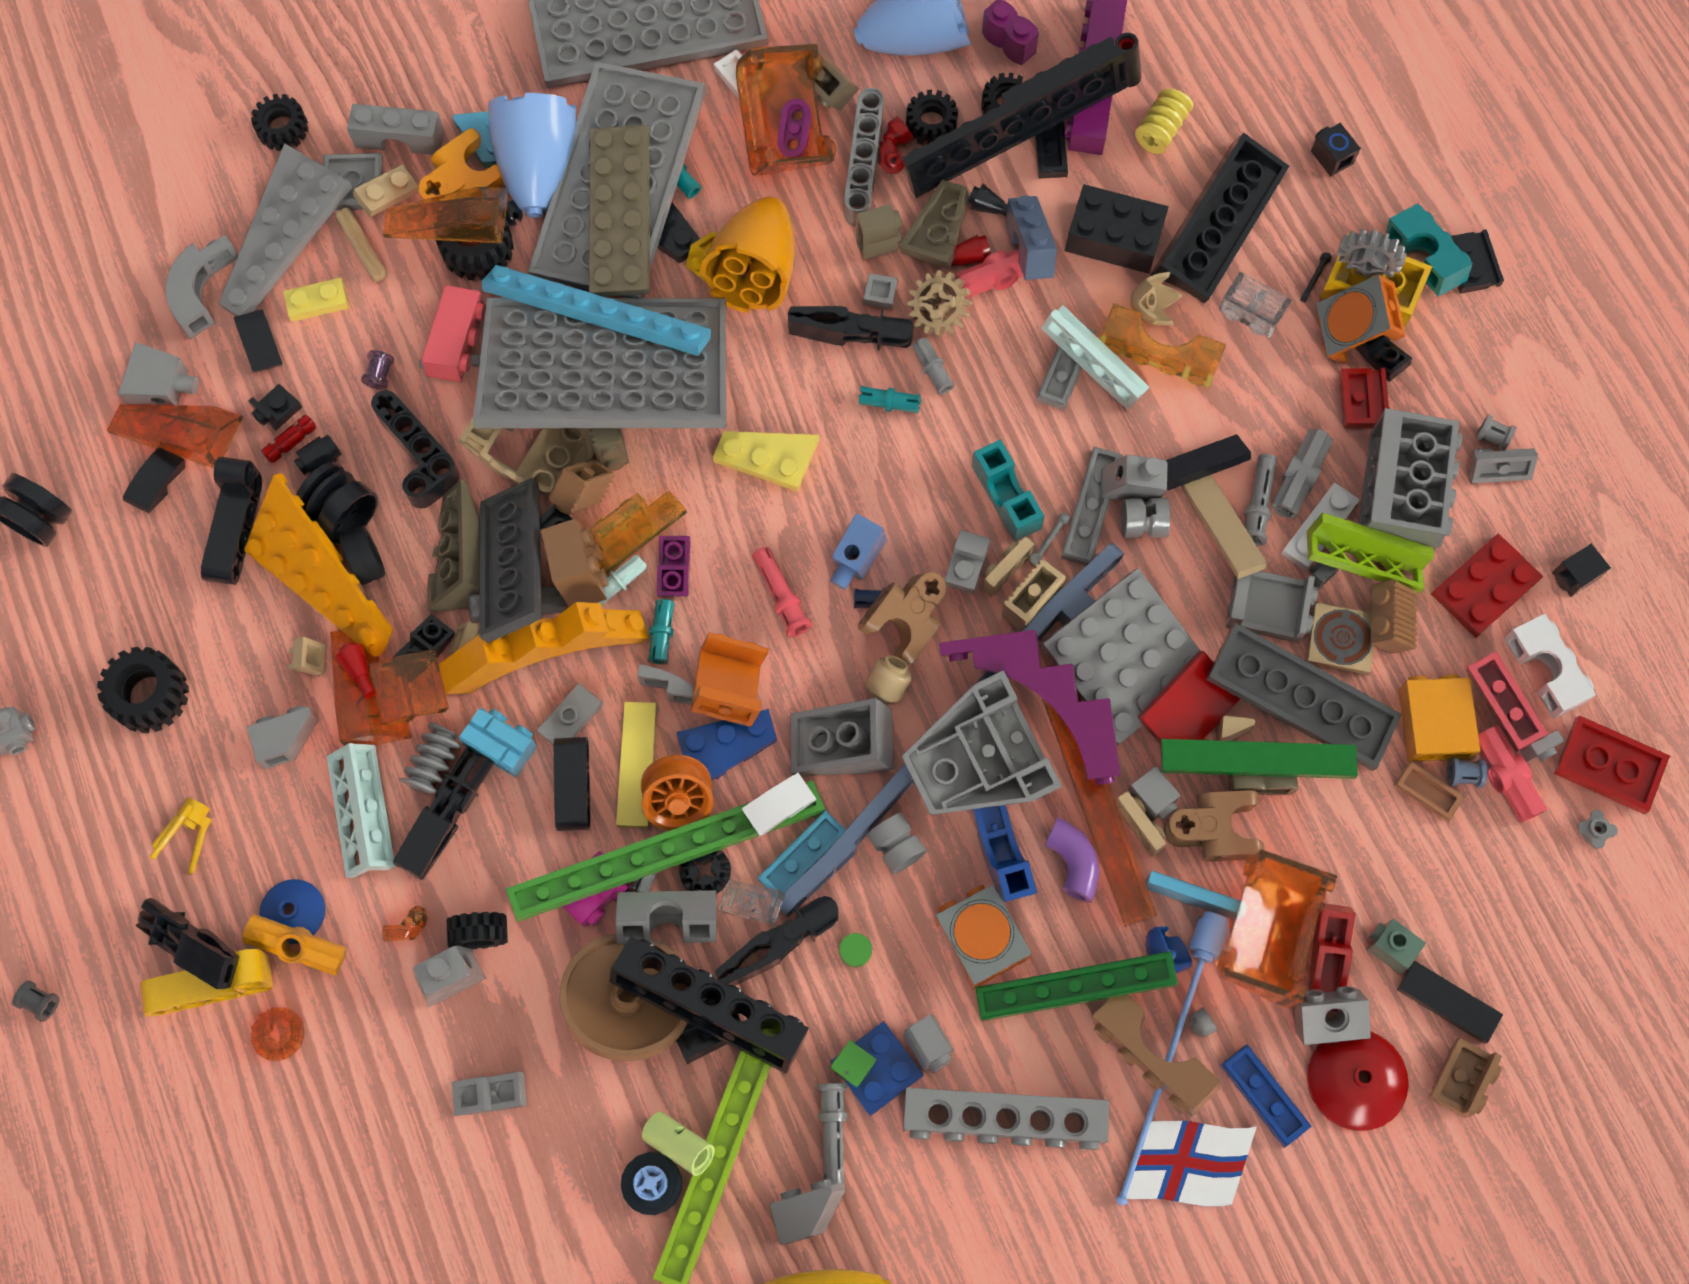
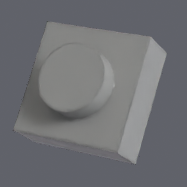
M869 273L863 305L892 310L898 278Z
M1556 730L1530 744L1520 752L1526 762L1535 757L1541 762L1558 753L1555 747L1564 742V739L1559 731Z

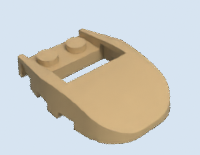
M472 417L459 438V442L493 472L517 484L533 478L539 485V493L544 495H550L563 467L566 468V466L578 464V462L591 459L593 456L592 441L589 433L584 428H543L517 471L488 454L503 428H474Z

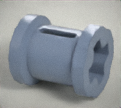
M1457 758L1449 759L1447 765V782L1449 786H1457L1458 783L1475 784L1477 788L1485 786L1487 781V764L1484 759H1478L1476 762L1459 761Z

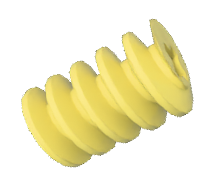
M1162 90L1136 129L1135 136L1138 143L1148 152L1154 154L1164 153L1166 151L1165 147L1170 145L1172 138L1177 134V129L1182 126V121L1188 117V112L1193 109L1192 100L1179 90Z

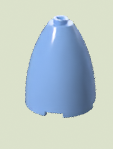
M875 0L857 20L858 27L854 28L858 45L863 44L865 49L884 54L903 56L931 55L971 45L970 38L967 36L969 30L961 0Z
M525 93V97H515L512 100H507V96L504 95L496 97L488 103V117L492 148L502 180L511 198L519 209L526 212L527 217H542L543 213L548 210L552 195L560 183L569 162L576 127V105H567L566 98L543 93Z

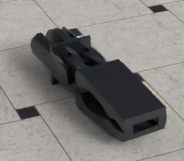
M843 306L790 307L787 313L789 334L833 345L843 346L846 342L876 343L877 350L879 351L882 345L908 348L913 341V322L910 319L883 316V310H881L880 317L849 312L848 308Z
M468 747L465 749L450 775L445 773L446 778L437 790L435 800L430 808L425 806L393 860L394 865L403 868L416 878L424 880L457 831L458 825L456 822L458 818L467 811L474 798L479 796L476 792L494 765L493 761L489 759L484 761V756L479 753L473 755V750Z
M823 896L813 900L800 910L796 908V919L785 921L783 924L768 931H762L715 970L718 981L725 985L736 986L780 964L807 936H810L813 942L816 941V937L833 927L838 921V906L831 897ZM770 949L766 957L748 967L739 968L753 953L758 950Z
M146 899L141 905V908L144 910L139 912V923L136 924V927L150 937L148 944L158 945L164 951L170 953L174 957L173 963L215 989L230 988L239 956L210 930L198 929L189 924V920L185 918V912H173L156 899Z

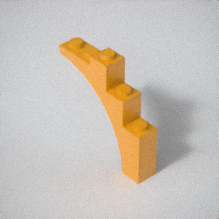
M575 602L553 619L542 618L489 643H486L478 634L438 664V669L445 694H471L508 673L552 657L597 647L642 644L649 637L641 610L602 609L601 603Z

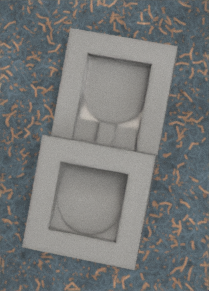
M639 665L637 677L640 685L667 689L666 693L669 702L691 705L694 689L691 684L662 669Z
M513 1072L491 1077L481 1076L452 1082L454 1116L527 1106L524 1072Z

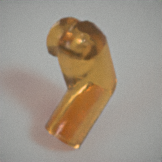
M414 906L409 910L408 915L401 924L384 925L382 930L383 941H408L415 939L427 923L428 918L425 908Z

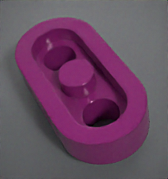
M802 99L789 100L783 106L777 145L780 152L789 159L802 157L808 148L812 111ZM800 111L803 113L800 120L793 119V115L796 112ZM793 140H797V148L790 149V142Z

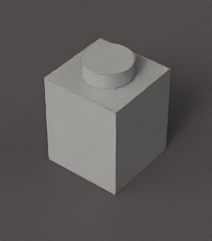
M1156 766L1134 782L1128 790L1132 797L1137 796L1146 808L1145 815L1151 822L1159 816L1163 820L1170 816L1178 808L1175 803L1181 796Z

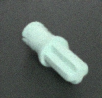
M638 555L633 556L615 572L612 570L609 572L611 574L607 577L609 586L604 587L607 600L598 602L601 603V606L620 590H627L625 586L647 569L645 562Z

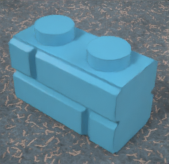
M479 708L459 736V740L463 746L484 756V759L493 761L494 765L516 778L536 750L537 745L531 739L533 733L519 724L513 728L505 723L507 718L493 708L489 712Z

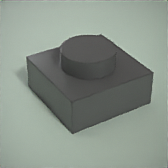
M1317 562L1310 570L1313 574L1312 576H1315L1314 587H1318L1319 590L1339 569Z

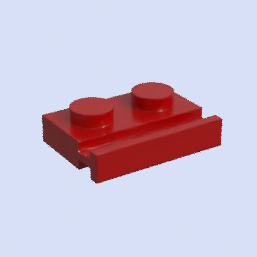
M1342 368L1339 373L1344 428H1373L1384 409H1389L1385 368L1380 370H1372V368Z

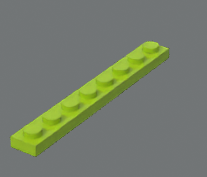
M771 1029L762 1030L766 1036L774 1037L777 1035ZM741 1050L706 1139L715 1148L713 1160L702 1174L698 1176L692 1175L653 1276L654 1280L665 1284H689L771 1068L770 1065Z

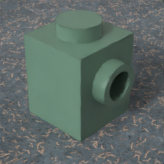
M1392 919L1385 925L1380 922L1369 936V939L1373 942L1367 950L1400 974L1411 966L1426 942L1395 919Z

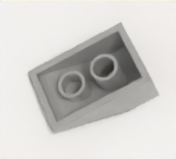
M872 698L791 713V774H869L894 769L892 709L878 699Z

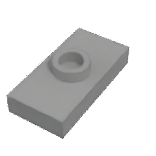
M578 683L537 731L552 745H554L555 738L576 737L601 709L603 702Z

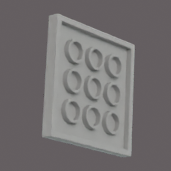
M1139 568L1130 572L1040 644L1056 666L1074 665L1077 694L1082 701L1111 699L1117 745L1121 744L1143 726L1137 716L1200 651Z

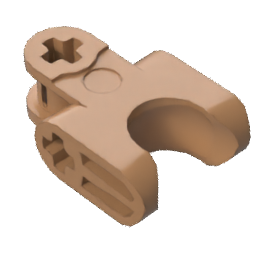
M936 572L915 575L903 589L895 582L890 583L859 621L858 629L864 634H870L880 630L888 620L894 622L901 631V642L895 650L894 656L901 658L908 665L912 664L940 627L941 622L931 613L946 593V583L943 577Z
M1253 790L1197 795L1198 808L1177 810L1164 826V833L1170 844L1176 847L1202 846L1203 859L1205 861L1253 860L1265 855L1264 843L1260 839L1243 838L1234 832L1231 825V817L1234 813L1250 811L1259 803L1258 793ZM1179 823H1182L1183 828L1189 829L1186 834H1183L1181 828L1176 827Z

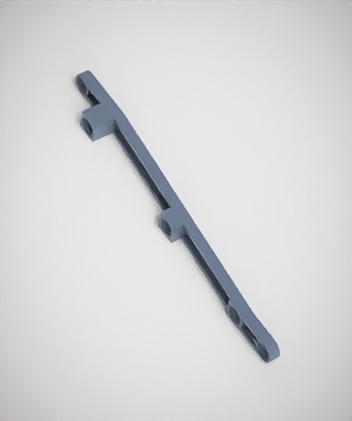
M1114 543L1108 545L1048 601L1023 631L1036 630L1039 643L1058 620L1063 625L1069 622L1095 601L1087 593L1121 561L1125 553ZM986 671L978 682L997 673ZM905 764L823 857L777 900L775 905L786 917L794 913L796 908L802 906L857 853V846L914 783Z

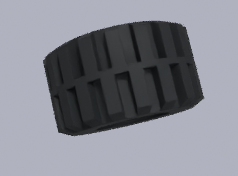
M468 198V202L465 203L459 200L456 201L457 205L455 207L449 205L445 208L447 213H441L438 217L440 223L435 224V241L444 263H446L447 268L451 272L455 271L456 276L460 278L466 275L468 280L474 281L475 277L483 280L495 265L507 266L506 260H511L513 255L511 251L514 249L513 237L506 217L502 210L499 211L497 205L494 203L489 205L488 201L484 199L476 202L475 198ZM485 233L488 235L478 245H461V242L471 234Z
M139 647L131 648V653L123 650L118 653L120 658L117 660L111 658L107 662L111 666L108 670L103 668L100 673L104 679L97 683V688L102 691L97 695L99 701L104 704L102 706L103 709L112 718L129 730L136 732L138 729L141 733H149L150 728L155 732L162 730V724L165 723L170 726L174 723L172 718L175 715L181 716L183 711L180 707L181 705H187L188 698L184 693L189 692V686L184 682L187 680L184 673L164 653L159 650L156 652L150 647H145L143 651ZM156 677L157 685L154 693L143 702L131 703L130 696L134 686L144 678Z

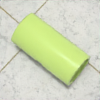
M662 1111L653 1114L643 1128L642 1139L644 1142L694 1176L702 1174L713 1160L715 1154L713 1145L691 1130H687L685 1126Z

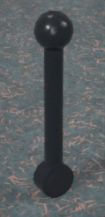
M1324 252L1321 254V262L1300 301L1304 303L1307 301L1322 270L1332 259L1330 253Z

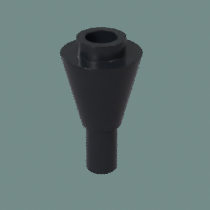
M983 183L980 188L974 186L967 201L972 204L970 210L997 215L1002 214L1007 217L1008 204Z

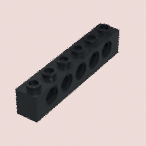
M630 936L611 967L610 983L785 1074L788 1073L805 1041L809 1027L805 1026L797 1017L781 1014L774 1010L769 1003L763 1000L756 1001L745 995L740 988L717 981L709 972L702 969L696 970L686 965L680 957L673 954L667 955L657 950L647 940H638ZM647 968H653L657 970L658 973L655 975H649L645 973L643 970ZM676 983H682L686 985L688 989L678 990L674 988L673 985ZM710 998L715 1000L717 1004L709 1006L702 1000ZM742 1014L747 1020L737 1021L732 1015ZM771 1029L777 1035L774 1037L766 1036L762 1032V1030Z

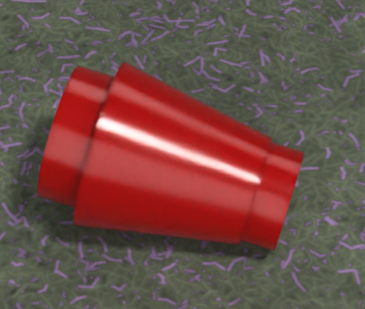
M977 234L957 244L951 267L983 263L985 258L991 254L986 235L979 237Z

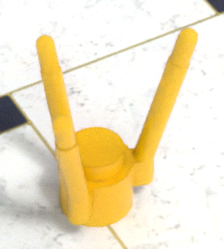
M187 797L173 819L152 843L154 850L150 854V859H156L181 825L192 831L195 830L196 826H199L188 873L193 874L198 863L206 830L212 821L206 817L210 809L204 804Z

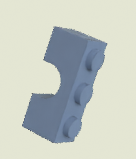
M1021 196L1019 198H1008L1006 229L1012 245L1019 244L1018 263L1024 279L1054 278L1057 247L1038 197Z

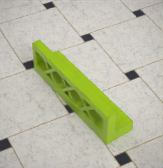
M1323 512L1307 530L1309 560L1379 582L1395 580L1414 589L1418 594L1424 590L1423 569L1434 558V547ZM1318 544L1324 545L1332 554L1318 551ZM1344 553L1353 554L1359 563L1352 562ZM1372 561L1379 562L1387 572L1379 570ZM1400 570L1412 573L1413 580L1407 579Z

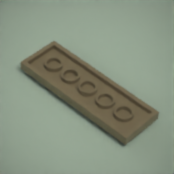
M648 124L590 129L589 293L603 297L650 294V129Z

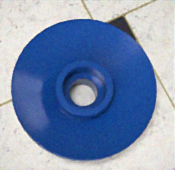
M298 879L286 880L278 883L267 892L262 900L259 916L292 928L304 927L314 935L323 923L325 902L319 890L312 884ZM289 904H293V913H291L290 915H285V907ZM289 938L288 940L289 944L299 943L296 939Z

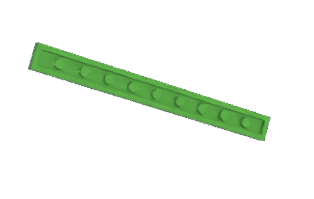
M813 780L806 782L817 800L792 818L788 817L769 832L824 812L825 807ZM749 803L506 888V894L516 922L758 837L759 834L742 810Z

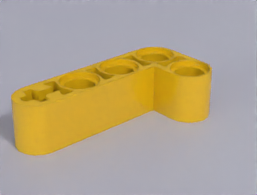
M259 949L236 951L235 953L239 956V961L231 987L227 989H215L186 970L143 980L140 982L144 1016H160L273 989L269 955Z

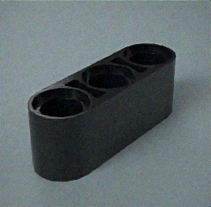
M555 738L553 753L556 830H589L591 815L588 738Z

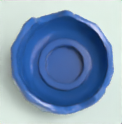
M1167 926L1154 927L1146 935V955L1171 951L1176 974L1192 967L1191 956L1182 939L1178 936H1166L1165 932L1169 929Z

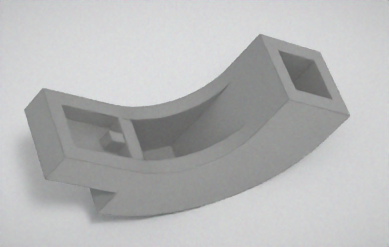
M225 235L211 241L200 251L192 243L176 258L169 271L166 281L167 303L173 316L190 339L215 324L213 318L202 304L201 294L205 283L212 275L237 260L238 254Z

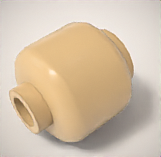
M893 655L877 659L865 683L867 690L871 693V697L878 699L884 704L900 701L912 679L908 664L901 658Z

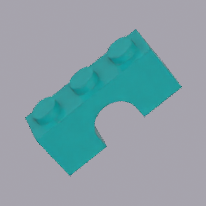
M1417 203L1389 218L1386 233L1389 234L1388 239H1398V245L1405 246L1404 253L1423 251L1430 255L1424 261L1425 264L1432 266L1426 284L1437 297L1467 282L1473 265L1469 255L1460 250L1453 242L1450 234L1443 231L1435 222L1430 212L1425 211Z
M1000 439L974 451L971 467L1013 541H1018L1041 530L1045 515L1031 491L1024 492L1020 487L1015 475V463L1002 440Z

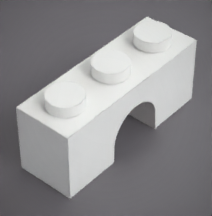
M1546 614L1514 628L1503 639L1519 665L1531 660H1538L1549 667L1552 674L1551 682L1545 684L1536 693L1553 719L1587 703L1596 695L1592 681L1587 675L1582 673L1576 663L1575 654L1570 648L1565 646L1560 638L1558 627L1548 619Z

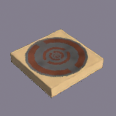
M1315 603L1313 606L1312 616L1314 618L1309 636L1306 661L1315 666L1369 675L1374 645H1370L1371 612Z

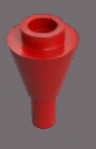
M347 643L340 647L335 656V661L358 684L365 699L375 696L376 691L369 679L365 647L362 644Z

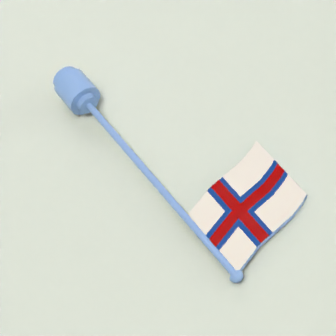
M1205 911L1202 918H1198L1188 947L1194 952L1193 957L1198 959V963L1165 1061L1172 1062L1204 963H1212L1213 959L1221 958L1230 928L1227 927L1229 919L1219 914ZM1161 1088L1155 1090L1120 1196L1115 1197L1116 1202L1123 1206L1128 1203L1126 1199H1164L1204 1207L1232 1205L1257 1126L1250 1128H1225L1192 1121H1152L1162 1092Z

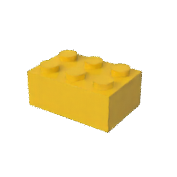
M1338 255L1320 299H1327L1369 279V277L1362 275V272L1355 274L1356 269L1354 268L1346 269V263L1339 262L1340 256ZM1407 256L1400 273L1394 272L1393 277L1383 274V277L1395 283L1404 329L1415 310L1432 269V266Z

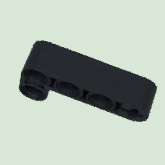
M382 390L373 396L371 407L382 426L418 465L416 469L404 478L402 489L411 505L420 509L427 508L459 482V472L450 455L398 396L392 391ZM387 408L394 410L395 414L391 416ZM408 426L412 427L410 431L406 433H401V430L403 428ZM430 447L427 453L419 454L421 449ZM449 468L446 474L437 475L441 469ZM422 486L425 487L423 492L419 494H413V491L416 488Z
M218 457L214 465L213 476L215 483L220 488V494L202 560L201 578L204 581L236 585L241 575L246 555L244 548L253 527L262 491V476L250 460Z

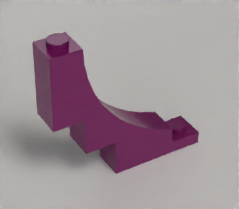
M1036 630L939 643L941 656H949V662L967 660L968 654L973 653L975 669L994 673L1004 670L1007 677L1027 686L1048 702L1062 717L1072 732L1084 760L1088 780L1095 779L1096 785L1115 783L1114 776H1121L1111 699L1105 698L1078 702L1074 665L1065 664L1042 668Z

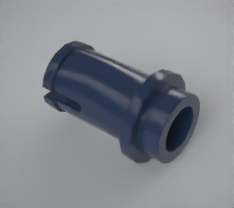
M855 589L854 609L870 608L883 590Z

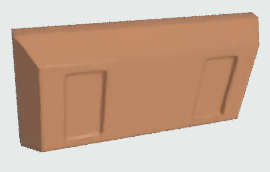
M1412 760L1409 761L1394 784V787L1448 823L1466 797Z

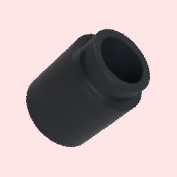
M327 434L323 438L317 437L295 453L298 458L294 462L305 476L308 473L311 474L323 464L337 462L336 458L342 455V453Z

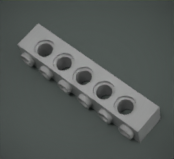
M906 1088L903 1132H910V1138L930 1139L931 1133L944 1134L945 1141L962 1142L964 1141V1136H978V1143L997 1144L998 1138H1011L1012 1145L1031 1146L1032 1140L1045 1141V1147L1065 1148L1066 1142L1079 1143V1149L1099 1150V1144H1106L1108 1142L1109 1100ZM935 1106L944 1108L947 1112V1121L940 1125L934 1124L929 1119V1110ZM968 1108L977 1110L981 1116L980 1124L975 1127L966 1125L962 1119L963 1111ZM1006 1110L1013 1115L1014 1125L1012 1128L1004 1129L998 1125L996 1115L999 1111ZM1039 1112L1046 1116L1048 1120L1046 1130L1038 1131L1031 1126L1030 1117L1033 1113ZM1067 1115H1075L1080 1119L1081 1129L1078 1133H1071L1065 1128L1064 1119Z

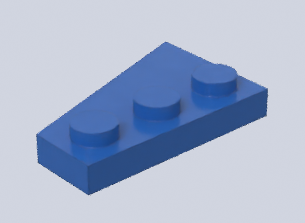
M769 709L760 711L751 727L722 720L677 732L682 755L690 756L703 763L711 775V781L715 778H720L742 761H747L777 742Z

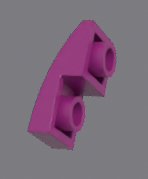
M659 536V565H657L658 597L689 596L690 536Z

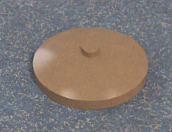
M611 934L598 938L584 946L567 965L561 980L559 994L562 1019L573 1038L595 1055L614 1061L647 1059L670 1047L680 1037L688 1023L609 982L611 967L625 944H617V934ZM651 938L650 942L657 950L667 955L673 954L678 956L670 947ZM647 968L643 970L645 973L649 975H655L658 973V971L653 968ZM676 983L673 985V987L678 990L688 989V987L682 983Z

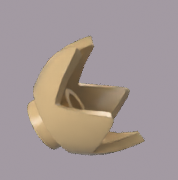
M1170 272L1152 275L1139 283L1132 291L1130 297L1132 309L1142 320L1150 324L1160 326L1174 325L1172 319L1163 310L1179 300L1182 294L1162 284L1164 280L1169 278Z

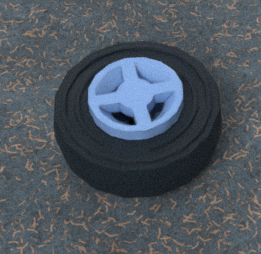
M647 1152L636 1156L627 1164L621 1177V1191L624 1200L633 1210L643 1215H657L666 1212L676 1203L681 1193L682 1177L679 1168L671 1159L661 1153Z

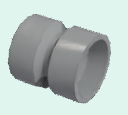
M1124 498L1121 510L1123 537L1142 538L1143 534L1147 533L1150 538H1168L1170 531V505L1168 498H1149L1147 503H1144L1142 498Z
M903 813L895 814L886 819L868 834V838L877 851H884L883 861L892 874L906 869L927 853V849L919 837L910 835L912 827Z

